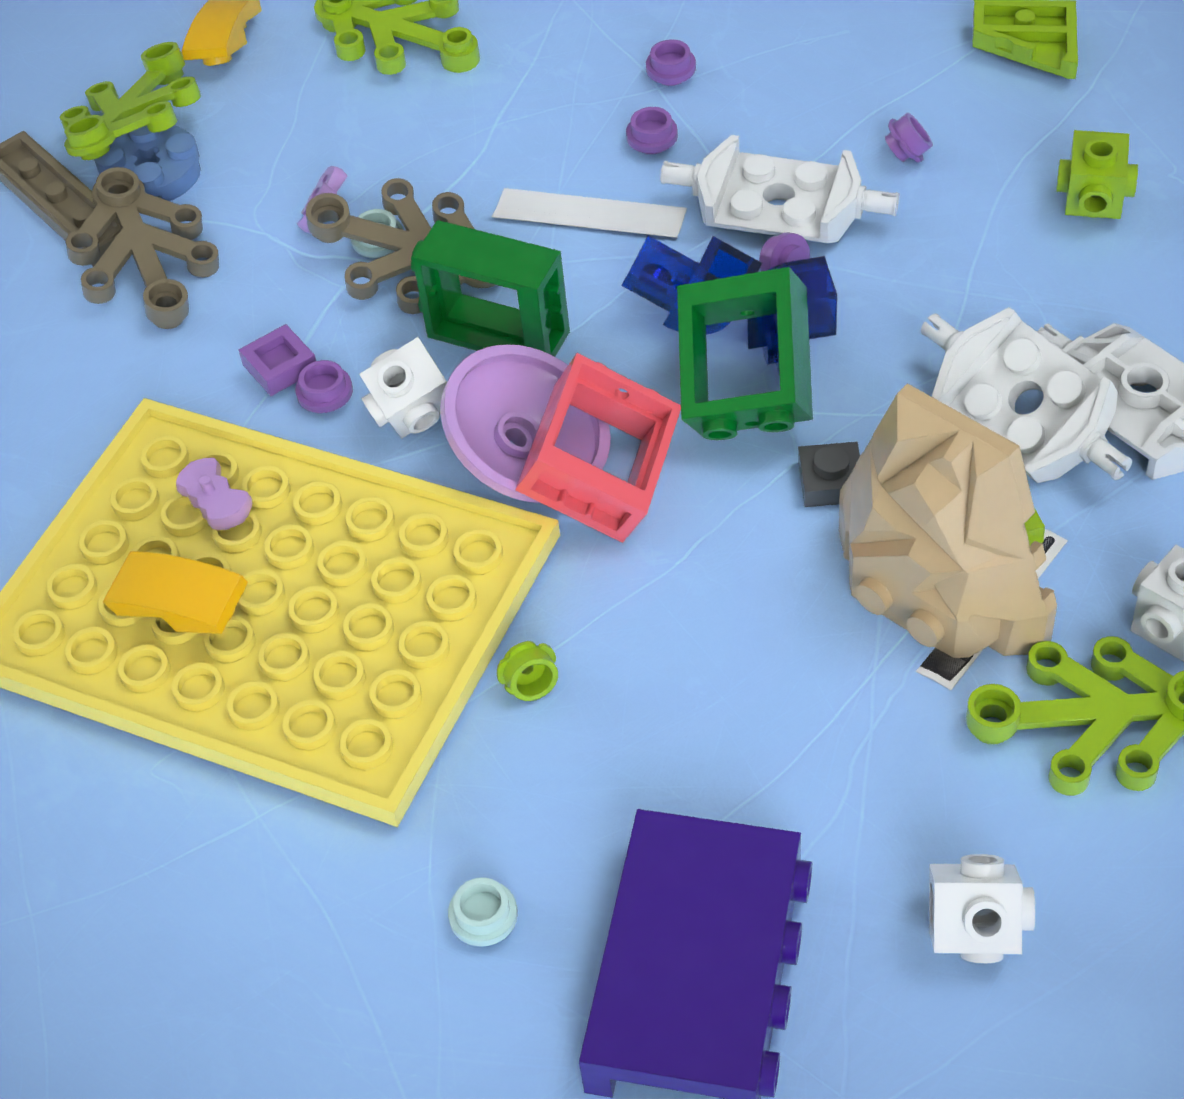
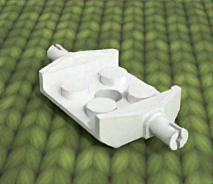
M730 135L703 159L702 164L697 163L694 166L664 161V165L661 168L660 180L662 184L692 186L693 196H698L703 223L706 226L774 236L790 232L801 235L805 240L833 243L841 239L855 218L861 219L863 210L896 216L899 205V193L866 190V186H861V177L852 152L849 150H843L839 165H831L815 161H802L739 152V136ZM776 199L786 200L784 205H773L768 203Z
M1008 307L960 332L938 314H932L928 317L935 328L927 322L923 323L921 334L927 336L945 350V356L931 397L1019 445L1026 475L1035 482L1041 483L1058 479L1082 461L1087 464L1092 461L1114 480H1119L1124 476L1116 464L1125 471L1130 469L1132 459L1109 444L1105 438L1106 431L1115 415L1118 391L1111 380L1105 376L1101 379L1024 323L1013 309ZM1031 389L1043 392L1042 403L1034 412L1029 414L1015 412L1016 400L1023 392Z
M1115 323L1086 338L1079 336L1074 341L1054 329L1050 324H1045L1044 328L1041 327L1037 331L1101 379L1105 376L1111 380L1118 391L1115 415L1107 430L1149 459L1146 476L1154 480L1184 472V363L1132 328ZM1149 384L1155 387L1157 391L1149 393L1139 392L1130 385L1144 386Z

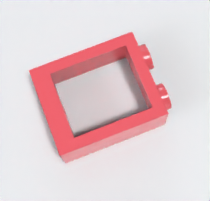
M576 353L554 385L515 490L623 543L648 512L681 411V405L660 395L655 390L646 388L614 372L599 362ZM569 405L641 440L628 482L555 447Z

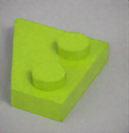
M974 0L972 47L1067 79H1076L1078 67L1076 0Z

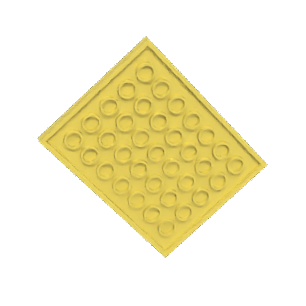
M143 398L0 592V688L398 827L560 537L559 521ZM202 458H215L220 463L221 476L227 478L230 488L244 490L251 496L253 504L248 517L242 524L228 530L212 529L207 520L203 518L200 509L193 507L190 499L182 496L177 491L176 480L179 472L191 461ZM130 551L167 554L204 562L241 574L248 581L234 614L228 621L222 634L176 632L163 618L117 616L102 601Z

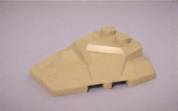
M907 383L896 394L867 447L860 455L854 469L840 489L838 530L844 558L849 561L851 595L869 612L883 615L906 629L920 644L927 647H935L953 658H968L988 646L1003 656L1027 655L1034 644L1041 641H1051L1057 602L1054 590L1046 587L1043 589L1039 586L1036 570L1046 561L1043 544L1034 541L1030 545L1026 532L1025 522L1035 513L1020 446Z

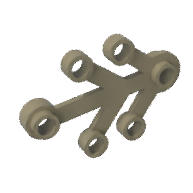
M123 167L109 168L97 177L96 183L93 186L92 197L96 207L81 227L71 232L66 238L69 260L76 265L85 266L96 262L100 257L98 239L116 217L121 227V231L96 265L87 269L82 274L83 296L87 301L95 304L110 301L116 293L114 278L130 256L133 255L146 286L143 300L147 318L159 328H175L183 322L189 313L188 293L182 283L167 279L155 250L187 261V269L192 275L209 277L219 269L218 249L214 244L207 241H192L203 230L202 214L197 207L190 204L178 205L145 193L144 184L133 171ZM139 213L170 222L172 233L143 223ZM183 221H191L190 223H180ZM80 246H89V247L84 248V249H79V248H78V247H80ZM198 258H208L207 260L203 261L196 260ZM98 283L105 284V285H103V286H101V287H94V286H92V285L98 284Z
M394 178L387 181L383 185L381 193L384 209L393 215H398L406 231L351 216L346 200L337 194L323 193L312 198L307 204L306 218L308 229L320 241L334 243L346 237L395 251L368 263H353L346 269V290L355 299L365 300L371 298L378 290V283L411 270L413 249L417 242L424 240L431 230L429 223L414 200L413 186L405 179ZM444 192L434 198L432 202L434 222L440 220L474 229L464 212V201L458 194ZM394 194H402L406 196L405 198L400 200H394L390 198ZM444 208H453L456 210L454 213L445 214L441 212V210ZM327 221H333V222H334V223H331V224H323L324 222H327ZM459 275L460 285L466 283L475 288L495 286L494 284ZM409 276L402 279L397 285V304L405 313L418 314L421 313L418 307L419 297L410 299L404 296L408 292H419L416 276ZM359 277H365L370 279V281L365 284H356L353 282L355 279Z

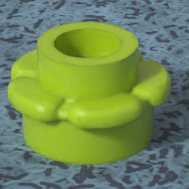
M532 641L521 642L510 648L499 662L497 679L501 684H505V690L520 700L534 701L540 699L554 688L558 680V669L554 664L556 662L555 652L545 643L537 646Z

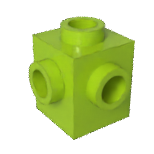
M1074 130L1070 159L1059 160L1056 192L1067 193L1065 215L1121 219L1124 197H1135L1138 177V164H1128L1130 134Z

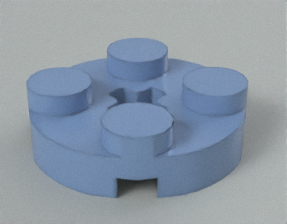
M175 125L165 131L155 133L149 132L147 126H143L115 138L113 143L109 145L110 150L108 153L94 159L99 175L103 171L114 167L130 169L144 184L145 193L156 197L161 196L162 199L167 201L174 200L186 193L198 180L201 170L199 164L200 155L194 136Z

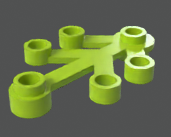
M317 0L315 2L314 11L317 20L322 23L326 30L336 33L334 44L337 56L341 60L354 61L365 54L363 34L361 31L354 29L357 25H361L371 30L376 47L374 51L377 70L382 74H397L406 66L403 46L396 43L393 36L440 51L441 64L450 72L461 73L472 70L480 61L477 38L467 28L454 27L446 32H442L414 23L435 17L449 18L454 16L459 11L458 0H429L416 4L412 3L417 0ZM392 4L402 5V7L383 11L374 10Z
M176 42L160 43L145 50L141 54V60L146 73L120 98L114 84L110 81L100 82L89 87L85 91V95L93 111H101L103 113L102 116L91 115L87 106H76L64 111L59 118L67 137L64 146L69 155L81 157L82 160H93L108 153L110 150L109 145L113 143L115 138L138 128L147 126L148 131L153 133L165 131L177 123L172 105L167 101L171 100L175 107H184L195 103L201 98L195 78L182 77L184 75L182 68L185 65V61ZM168 84L165 87L152 91L157 85Z
M1115 636L1101 638L1095 643L1091 659L1093 672L1068 657L1066 650L1058 643L1041 641L1034 644L1029 650L1026 666L1028 676L1040 685L1049 686L1060 683L1083 698L1021 702L1019 697L1010 688L999 684H986L975 689L969 696L966 724L970 732L977 739L987 744L1002 743L1011 738L1017 730L1090 725L1069 749L1057 752L1051 760L1048 777L1050 785L1054 790L1063 795L1074 796L1081 794L1087 789L1092 766L1132 722L1158 720L1140 744L1125 747L1120 752L1115 773L1119 783L1127 789L1143 791L1155 783L1160 761L1184 735V671L1178 672L1174 676L1170 675L1134 653L1127 641ZM1115 655L1122 661L1109 662L1102 656ZM1042 659H1048L1055 662L1057 665L1054 667H1045L1040 665L1037 661ZM1126 677L1149 693L1127 694L1108 681H1117ZM995 717L1002 722H990L984 720V718ZM1140 763L1148 771L1142 773L1135 772L1127 764ZM1070 767L1079 771L1081 775L1068 777L1059 770Z

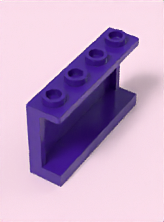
M637 809L579 1058L584 1093L613 1098L617 1080L723 1099H761V1096L775 1097L780 1067V1053L769 1051L773 1028L786 1030L792 987L781 985L784 964L797 965L802 923L792 921L795 902H808L813 862L801 860V832Z

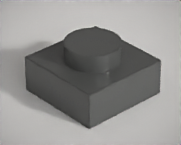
M858 442L798 446V465L805 507L839 504L840 489L860 457Z

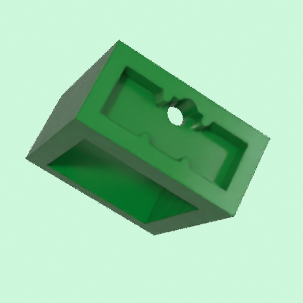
M440 220L435 222L425 239L418 241L411 256V270L416 275L419 291L418 307L419 311L423 313L428 338L476 351L490 346L508 344L531 347L554 357L557 355L570 333L561 251ZM459 275L517 290L519 309L462 294Z
M790 267L677 286L681 419L705 439L727 440L736 437L739 430L759 428V430L765 432H784L794 428L795 422L813 420L807 287ZM777 314L780 391L709 401L706 325Z

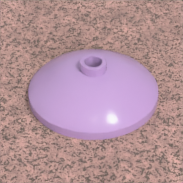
M521 345L490 346L478 350L462 360L444 387L440 406L441 421L445 436L453 452L471 474L482 483L511 498L540 503L515 489L554 385L568 366L560 359L541 350ZM569 405L555 447L602 470L610 450L611 436L609 424Z

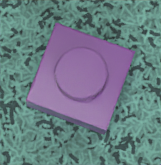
M287 324L238 349L243 366L270 396L295 384L302 369L316 361L315 354Z

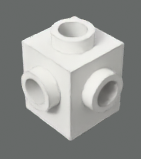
M419 337L399 349L388 350L374 359L371 367L359 374L370 391L369 394L361 399L379 427L389 422L402 439L410 433L423 432L438 421L441 414V397L447 381Z
M1175 545L1159 564L1154 561L1147 563L1135 580L1132 594L1137 596V602L1130 631L1184 662V548Z
M988 854L963 856L961 864H929V934L934 953H960V957L963 960L974 963H995L1003 960V954H1022V931H1034L1035 896L1033 887H1023L1015 865L1004 864L1003 858Z

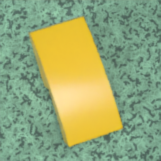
M208 0L197 13L188 30L182 47L183 59H202L203 64L207 66L224 64L231 61V55L247 44L244 31L247 27L246 22L262 11L260 1Z
M130 551L102 602L117 616L163 618L176 632L222 634L228 621L234 614L248 581L241 574L204 562L167 554Z

